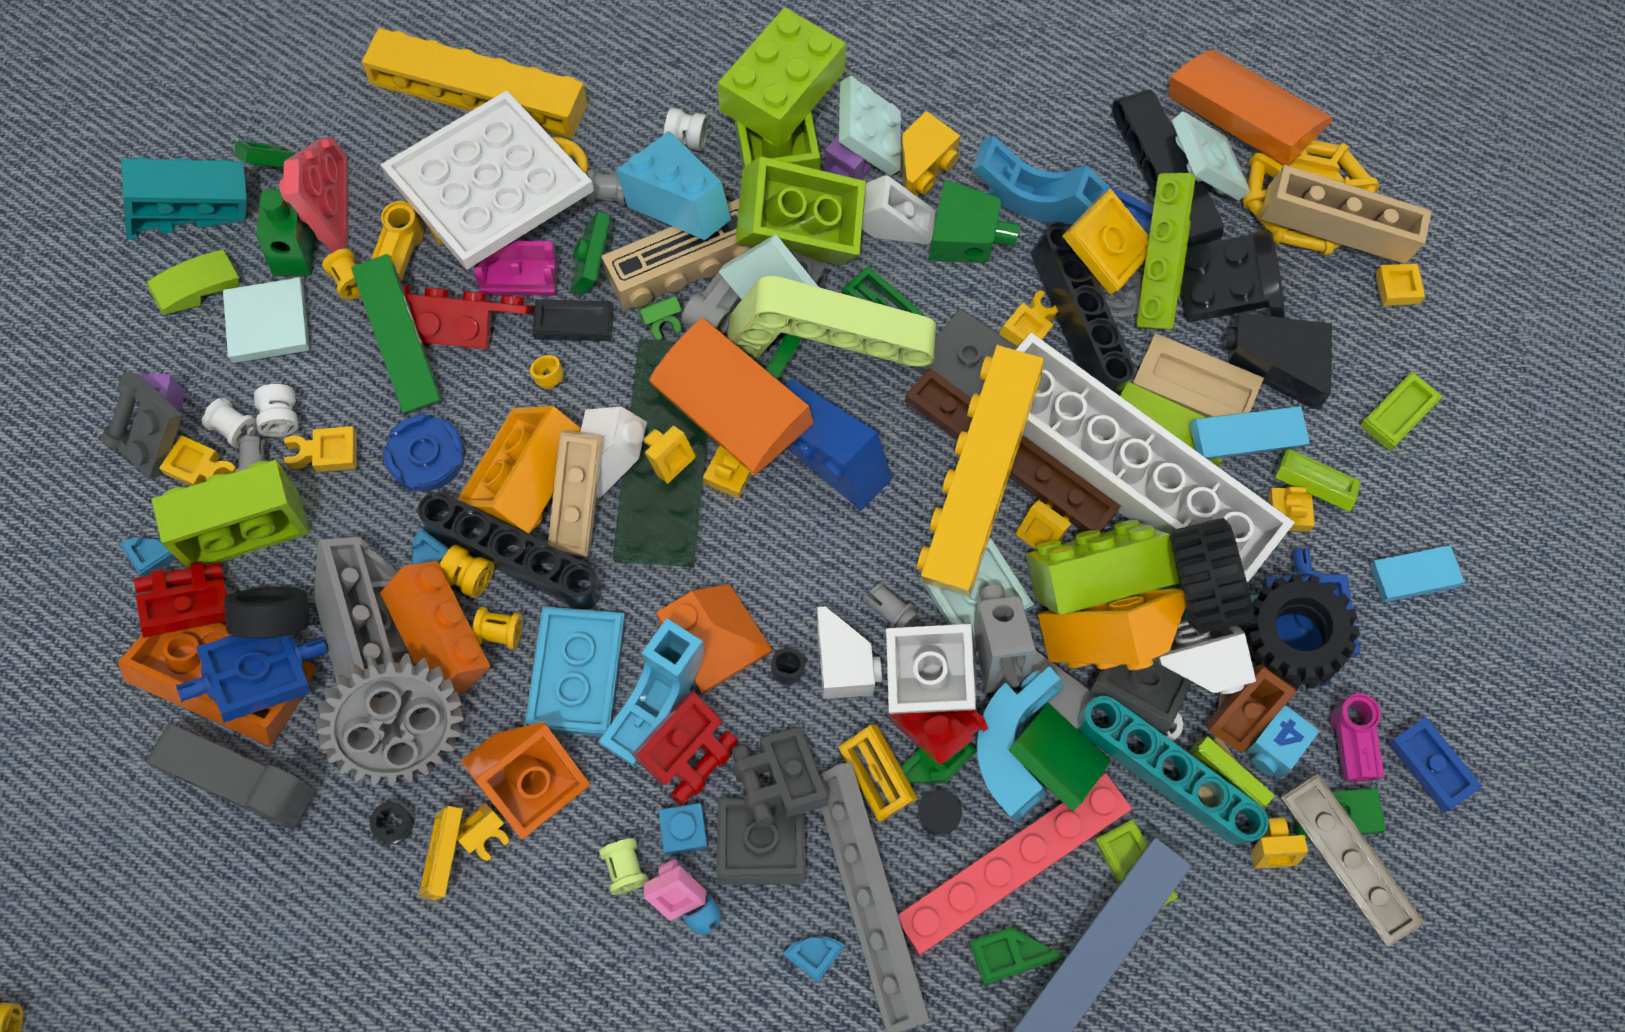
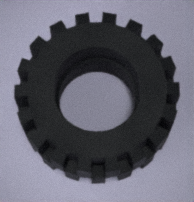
M1223 517L1172 530L1170 540L1192 624L1197 632L1203 634L1252 622L1254 614L1252 600L1234 533L1228 521Z
M1293 574L1288 582L1281 577L1274 580L1271 587L1266 585L1252 603L1254 610L1252 622L1243 624L1242 627L1245 630L1244 633L1251 662L1256 661L1258 665L1263 664L1296 687L1297 690L1301 684H1305L1306 689L1315 688L1320 681L1325 684L1331 680L1354 652L1357 645L1354 641L1359 636V626H1353V623L1358 618L1355 609L1347 610L1346 608L1350 602L1349 598L1345 593L1338 597L1334 593L1337 586L1328 582L1327 586L1324 587L1318 584L1320 577L1313 575L1309 577L1308 581H1302L1301 574ZM1288 614H1297L1310 619L1321 633L1322 646L1312 651H1300L1288 646L1277 632L1276 619Z

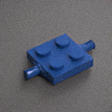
M1309 548L1292 550L1295 566L1294 573L1287 576H1268L1262 581V588H1264L1266 585L1271 587L1274 580L1281 577L1288 582L1293 574H1301L1302 581H1308L1311 575L1320 577L1318 584L1326 587L1328 582H1331L1337 586L1334 593L1338 597L1345 593L1350 600L1346 608L1347 610L1353 609L1348 575H1326L1312 571ZM1288 614L1276 619L1277 632L1288 646L1300 651H1312L1322 646L1321 633L1310 619L1297 614ZM1358 637L1354 641L1357 645L1349 658H1355L1360 653ZM1329 680L1325 684L1322 681H1320L1318 685L1326 686L1329 685L1331 681Z
M233 635L196 647L202 665V677L179 685L176 684V689L181 702L208 693L209 697L217 704L222 720L225 723L310 694L309 684L303 672V661L328 654L322 637L297 645L288 635L254 639L235 637Z

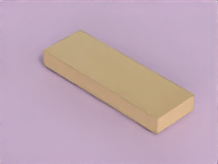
M562 430L559 438L548 544L569 555L588 557L591 549L604 436Z

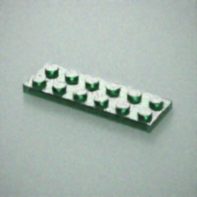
M639 339L630 412L647 422L644 438L654 429L664 435L673 425L684 432L696 458L667 484L656 475L645 454L650 446L645 444L644 441L642 442L639 459L622 476L613 549L614 562L695 567L708 434L649 382L651 375L661 360L676 342Z

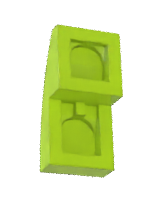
M222 249L192 258L165 270L148 280L147 287L162 315L200 306L201 296L238 287L239 277L225 251Z

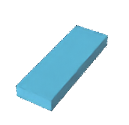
M1301 406L1201 418L1190 422L1195 450L1208 460L1302 448L1310 444Z

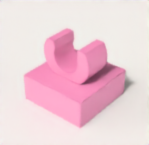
M676 859L661 865L658 870L659 876L644 883L643 897L669 921L706 904V889L692 877L689 871L686 872L681 866H678Z

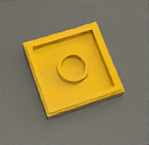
M1111 188L1102 193L1062 235L1110 295L1117 292L1146 260L1149 235Z

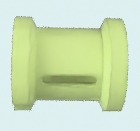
M634 838L611 843L599 850L601 859L606 861L612 884L609 887L612 895L631 892L643 887L644 883L649 881L647 874L641 872L635 852L637 844Z

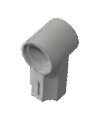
M718 272L702 294L696 293L688 301L681 321L691 328L703 317L724 335L729 326L730 314L742 299Z

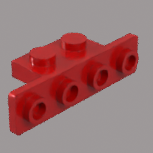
M401 284L407 302H411V313L422 343L488 349L490 348L492 311L530 314L534 313L535 305L524 304L525 297L501 295L500 302L486 300L487 293L463 291V298L448 296L449 289L425 287V294L410 293L411 286Z

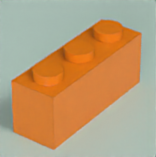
M438 561L404 565L380 592L414 664L416 665L423 658L427 659L429 671L439 666L442 670L443 680L451 678L454 692H458V694L464 693L491 666Z

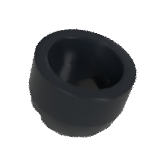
M785 648L773 655L771 673L776 682L781 685L791 686L797 683L803 676L805 661L798 651Z

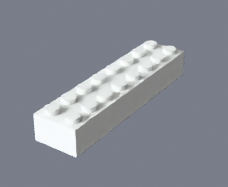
M1030 333L1016 350L1044 358V371L1023 435L1121 505L1119 512L1129 520H1139L1141 524L1153 525L1154 529L1170 534V539L1172 530L1224 517L1232 527L1248 583L1295 522L1033 333Z

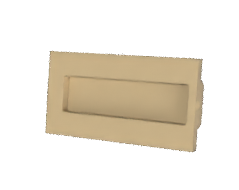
M1155 333L1146 355L1141 359L1142 364L1133 384L1210 418L1250 413L1251 408L1255 405L1254 401L1264 378Z

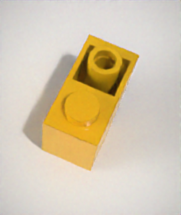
M927 111L902 134L901 170L903 187L915 196L927 194L933 187L936 177L943 170L949 171L956 164L960 156L958 152L960 135Z

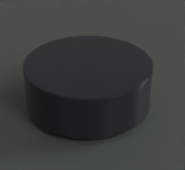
M941 790L927 794L922 799L918 808V820L921 827L934 836H945L952 833L957 828L962 816L961 805L957 798L951 793Z

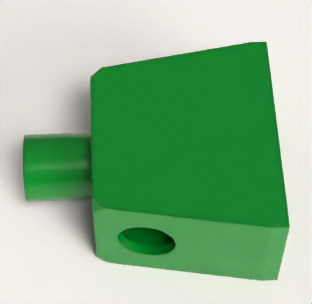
M944 180L928 260L989 262L993 242L1016 246L1020 224L998 220L1002 202L999 197L953 181Z
M280 189L264 190L260 197L256 234L272 275L311 276L316 237L314 231L306 222H302L298 212L289 202L283 199ZM285 243L289 245V250L286 248Z

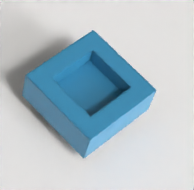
M701 803L658 810L665 856L708 849Z

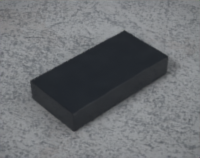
M536 299L532 329L533 337L536 340L611 342L612 301Z

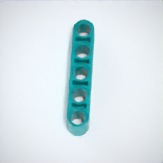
M1099 696L1092 699L1080 710L1078 715L1079 731L1088 740L1226 842L1233 845H1242L1260 839L1266 833L1268 817L1265 810L1259 804L1117 700L1109 696ZM1093 709H1100L1106 713L1109 719L1108 728H1100L1093 723L1091 719V711ZM1128 735H1135L1142 740L1144 745L1142 755L1135 754L1128 748ZM1164 760L1171 761L1177 766L1179 770L1177 781H1172L1164 775L1162 770ZM1201 786L1210 789L1213 793L1214 805L1212 808L1205 806L1200 801L1199 789ZM1237 813H1242L1248 818L1250 822L1248 834H1244L1237 829L1235 825Z

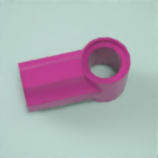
M1353 694L1337 703L1329 713L1331 728L1337 734L1343 781L1367 782L1384 778L1377 732L1381 711L1378 703L1367 694ZM1348 707H1352L1359 712L1361 725H1356L1349 719L1347 714Z

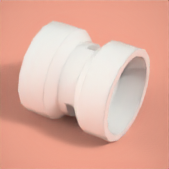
M671 107L666 117L664 134L670 131L682 144L687 145L690 150L701 152L708 132V115L702 113L688 115L682 109Z
M269 384L259 387L254 391V404L260 412L256 417L257 431L260 434L268 437H282L298 430V417L292 409L296 403L295 391L292 387L284 384Z

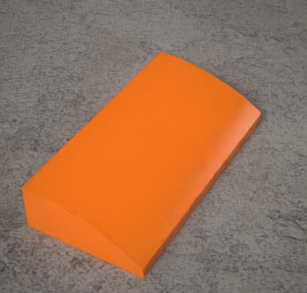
M1214 49L1196 56L1170 78L1169 98L1283 165L1288 166L1333 119L1332 116Z
M703 317L674 344L649 379L650 384L754 476L814 424L810 407Z
M221 623L143 638V635H141L118 661L125 682L269 747L278 737L303 697L301 696L225 723L222 720L217 704L209 697L208 693L181 702L176 684L179 685L202 677V665L196 647L232 636L228 634L226 625ZM303 661V672L309 684L316 668L314 664Z

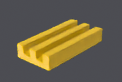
M877 725L868 726L838 746L846 763H852L858 785L878 822L887 820L892 814L904 809V806L918 800ZM857 745L869 765L871 774L875 781L879 783L890 803L886 806L855 751L854 747Z
M447 806L435 814L419 890V896L422 899L436 901L445 897L463 811L461 808Z

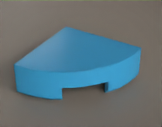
M420 529L412 544L413 564L438 561L440 564L449 549L423 529Z
M134 537L120 543V546L141 577L151 575L150 571L161 569L177 559L161 543V540Z
M811 937L792 944L786 949L783 956L815 982L819 983L845 945L830 937Z

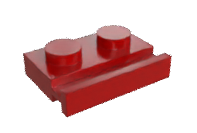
M976 710L889 714L893 724L939 766L973 741L971 735L979 729L983 732L988 729L984 717Z

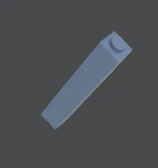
M1156 837L1151 840L1010 1032H1072L1192 865Z

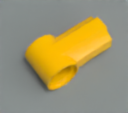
M396 201L387 205L382 211L381 220L383 228L371 259L389 254L392 257L398 277L402 281L414 247L421 243L424 237V230L414 208L404 201ZM408 223L406 226L398 228L401 224Z

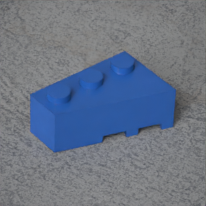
M791 378L784 386L810 407L814 424L792 442L787 449L856 508L862 511L892 480L878 432Z

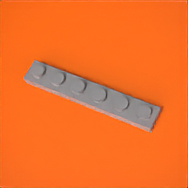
M852 763L838 764L820 774L828 796V806L822 807L821 810L886 1032H906L928 1024L930 1020Z

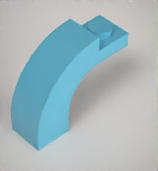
M668 618L665 619L641 653L644 659V668L634 691L599 740L602 747L634 768L638 766L639 762L631 754L690 691L703 659V641Z
M1050 666L1043 672L1036 670L1022 682L1020 687L1023 690L1018 694L1005 682L992 697L983 714L988 729L984 732L980 729L978 730L977 755L985 784L995 800L1016 823L1048 795L1026 767L1008 749L1023 732L1029 720L1065 688L1061 678Z

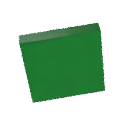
M1049 702L1037 713L1008 749L1015 758L1072 811L1084 801L1111 762Z

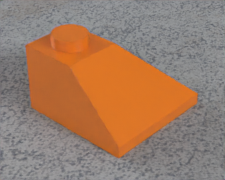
M730 584L691 591L656 612L659 627L668 618L703 641V659L694 680L701 694L706 693L773 652Z
M544 722L495 733L460 760L521 840L591 785Z

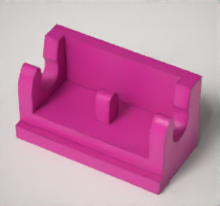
M513 241L480 261L478 266H474V274L479 286V292L487 293V295L556 296L558 259L553 241Z

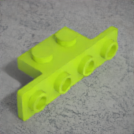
M1162 173L1158 176L1137 317L1138 327L1171 330L1174 326L1191 224L1189 219L1195 185V175L1191 173Z

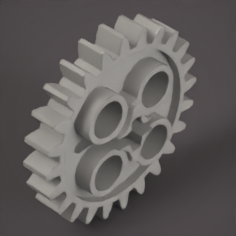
M386 653L384 664L378 665L375 659L369 656L367 659L368 668L364 670L354 663L350 665L351 678L337 674L335 678L338 689L326 688L324 690L326 702L318 704L320 718L316 720L317 733L320 734V748L327 749L326 754L329 763L338 761L340 774H344L353 768L355 782L360 781L368 774L370 775L372 786L377 785L381 776L387 777L389 785L394 786L397 775L403 774L404 778L410 783L413 780L412 771L418 769L424 775H428L427 763L429 761L439 765L444 763L440 750L453 752L452 738L461 736L458 724L463 721L462 711L459 707L461 702L458 692H454L451 678L443 680L444 677L439 666L429 671L427 659L425 658L421 659L415 666H412L410 655L407 653L402 657L400 663H394L391 653ZM378 692H390L389 695L383 698L373 697ZM418 708H429L423 713H413ZM358 727L368 728L367 730L359 733L351 732L353 729ZM396 743H407L399 748L391 747Z

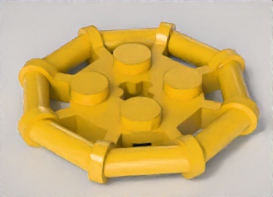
M1313 140L1295 158L1294 162L1288 165L1374 193L1380 187L1377 178L1371 177L1349 152L1350 146L1345 143L1337 145ZM1255 153L1249 160L1251 170L1248 187L1250 193L1242 198L1244 208L1250 210L1266 230L1271 231L1276 245L1283 243L1319 251L1323 256L1331 255L1334 249L1342 244L1304 232L1290 230V228L1260 219L1267 190L1262 191L1264 176L1268 174L1275 178L1284 165L1264 153ZM1338 164L1344 168L1353 180H1350L1347 175L1345 179L1340 175Z

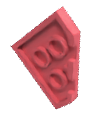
M333 137L318 139L284 161V175L280 179L279 186L283 199L289 202L298 212L302 222H306L318 241L323 242L330 252L333 253L338 249H348V157Z

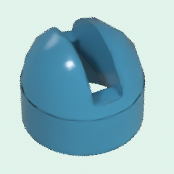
M706 895V904L683 914L682 918L692 931L704 935L711 933L709 925L713 924L716 927L720 925L721 913L711 895Z

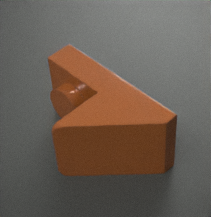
M1263 664L1253 667L1256 682L1246 684L1242 690L1232 693L1206 723L1209 732L1240 753H1243L1297 692L1296 687Z

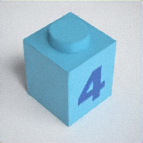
M1285 705L1244 753L1252 758L1253 765L1262 773L1269 776L1274 775L1280 779L1294 767L1320 731Z

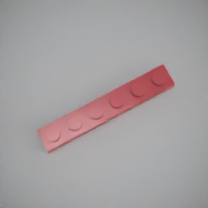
M1106 773L1098 779L1087 797L1074 811L1070 810L1064 803L1060 804L898 914L903 934L917 955L921 956L1132 810L1131 806Z

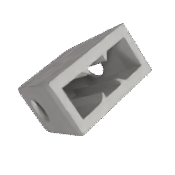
M989 585L979 591L981 602L977 605L974 623V635L985 693L998 691L1005 682L1011 689H1019L1022 682L1030 675L1036 652L1022 600L1017 596L1006 597L1004 588L1001 585Z

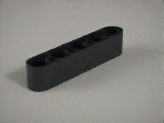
M1151 89L1113 101L1112 113L1114 121L1155 198L1158 176L1160 174L1189 173L1187 169V164L1189 163L1187 156L1178 146L1175 140L1177 134L1158 98ZM1196 180L1189 219L1191 224L1187 247L1221 239L1224 232L1222 219L1203 182Z
M1053 222L1046 228L1032 250L1034 264L1052 306L1055 305L1058 310L1056 316L1077 366L1118 394L1134 376V364L1096 277L1062 236L1071 226L1063 222Z
M431 492L420 500L418 515L429 535L450 547L457 544L469 550L470 556L474 558L483 557L493 562L494 569L574 609L588 610L599 602L601 586L596 572L589 564L446 493ZM440 511L448 512V515L443 520L432 521L436 513ZM475 528L484 529L479 537L475 539L466 538L471 530ZM512 545L519 546L518 551L514 555L508 557L501 556L502 551L506 547ZM544 563L555 565L553 570L547 574L541 575L536 573L537 568ZM585 580L591 583L589 588L583 592L571 591L572 586L578 581Z

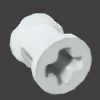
M218 398L207 407L202 417V425L210 431L216 430L224 435L228 443L234 448H239L238 442L242 437L254 436L257 431L256 419L251 415L244 416L235 410L233 404L226 398Z

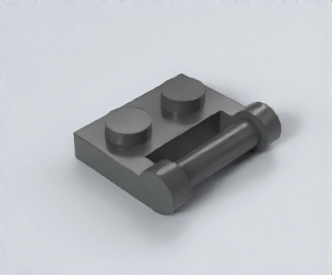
M124 373L118 384V390L121 393L111 424L104 429L102 442L107 447L118 449L148 479L162 476L163 472L159 467L171 451L183 415L142 376L136 373ZM136 400H138L140 405L131 432H129L127 428Z

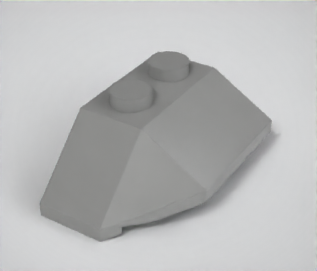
M361 537L321 539L317 543L314 600L335 675L340 674L347 678L352 677L350 667L352 663L359 666L362 670L368 668L367 659L369 656H372L379 665L384 664L386 653H391L394 663H400L405 653L409 654L380 594L398 572L380 555L367 547L368 544ZM410 656L411 664H412V666H415V664H414V662H413V660H412V658H411V656Z

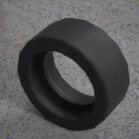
M293 587L252 588L229 594L224 599L226 630L228 634L235 637L249 639L282 637L296 634L305 630L310 625L308 594L302 589Z

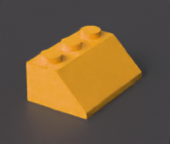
M554 406L512 408L457 499L524 533L530 534L541 522L543 517L542 511L554 493L560 432L562 430L580 432L581 428Z
M1156 589L1063 615H1058L1051 610L1038 614L1049 662L1067 663L1068 668H1079L1091 663L1096 664L1097 669L1113 668L1121 664H1126L1128 670H1139L1152 666L1154 658L1170 651L1187 604L1184 590Z

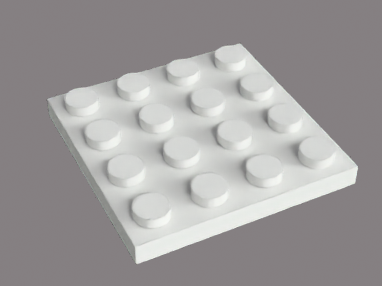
M507 90L380 164L384 175L466 270L594 191L591 179Z

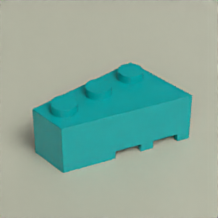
M145 157L134 159L121 158L126 240L138 239V232L159 228L162 234L174 233V226L196 223L198 228L246 221L247 198L243 161H230L226 159L207 161L189 160L186 158L175 160L149 159Z

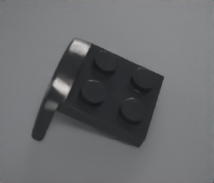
M1262 230L1257 231L1255 234L1187 247L1181 285L1188 323L1270 307L1271 316L1286 318L1278 257L1271 231Z

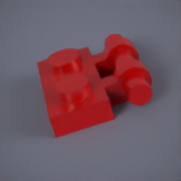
M203 561L189 563L190 568L165 572L164 568L150 571L151 575L134 578L135 590L138 594L136 595L143 638L225 622L224 599L227 597L221 562L203 565Z
M688 692L631 755L660 785H667L676 776L680 784L673 790L670 796L683 806L692 795L697 796L705 788L706 783L704 781L717 766L723 767L731 758L729 752L736 746L738 740L728 731H725L717 740L712 733L723 721L695 692ZM701 747L705 755L692 769L687 761Z

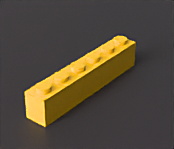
M378 28L362 60V65L370 85L470 112L507 90L546 132L573 139L588 105L584 83L577 81L573 77H562L543 72L536 67H524L509 63L502 58H490L475 54L468 49L445 46L435 40L426 41L411 37L401 31H389Z
M999 345L996 346L993 357H985L980 372V379L985 380L981 394H973L967 417L973 419L969 431H961L955 454L959 455L960 458L956 470L949 469L944 480L942 492L947 494L943 509L936 507L929 528L930 531L935 532L931 546H923L918 559L917 569L922 571L921 578L923 583L971 597L1044 371V358Z

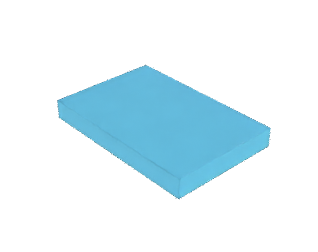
M542 606L524 726L544 722L552 733L599 737L604 735L613 719L626 620L625 613Z

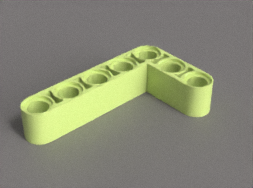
M765 276L758 279L729 317L727 338L753 360L760 357L782 332L908 366L923 367L932 364L934 361L936 323L931 318L783 277Z

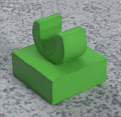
M670 296L635 310L641 325L651 323L650 332L655 340L662 339L659 326L664 321H668L672 325L674 333L681 331L680 321L672 315L682 311L676 296Z

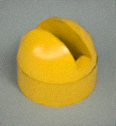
M553 355L541 356L530 366V374L534 382L543 389H554L555 385L561 384L563 381V367L559 359ZM544 372H549V374L543 375Z

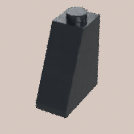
M1239 312L1232 326H1226L1223 335V349H1228L1229 364L1263 377L1262 383L1310 409L1320 410L1331 394L1332 323Z

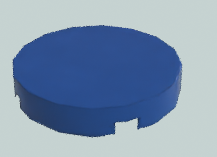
M420 414L406 418L392 429L388 435L389 440L386 447L384 445L383 457L388 472L399 485L411 491L428 492L442 488L456 477L464 462L465 449L460 433L450 421L443 418L442 420L434 418L432 415Z

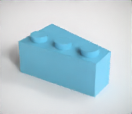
M670 131L641 152L632 155L626 163L616 169L627 207L703 240H706L731 220L722 182Z

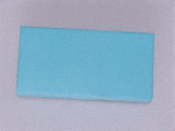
M1451 545L1375 560L1369 565L1383 603L1454 589L1465 583Z

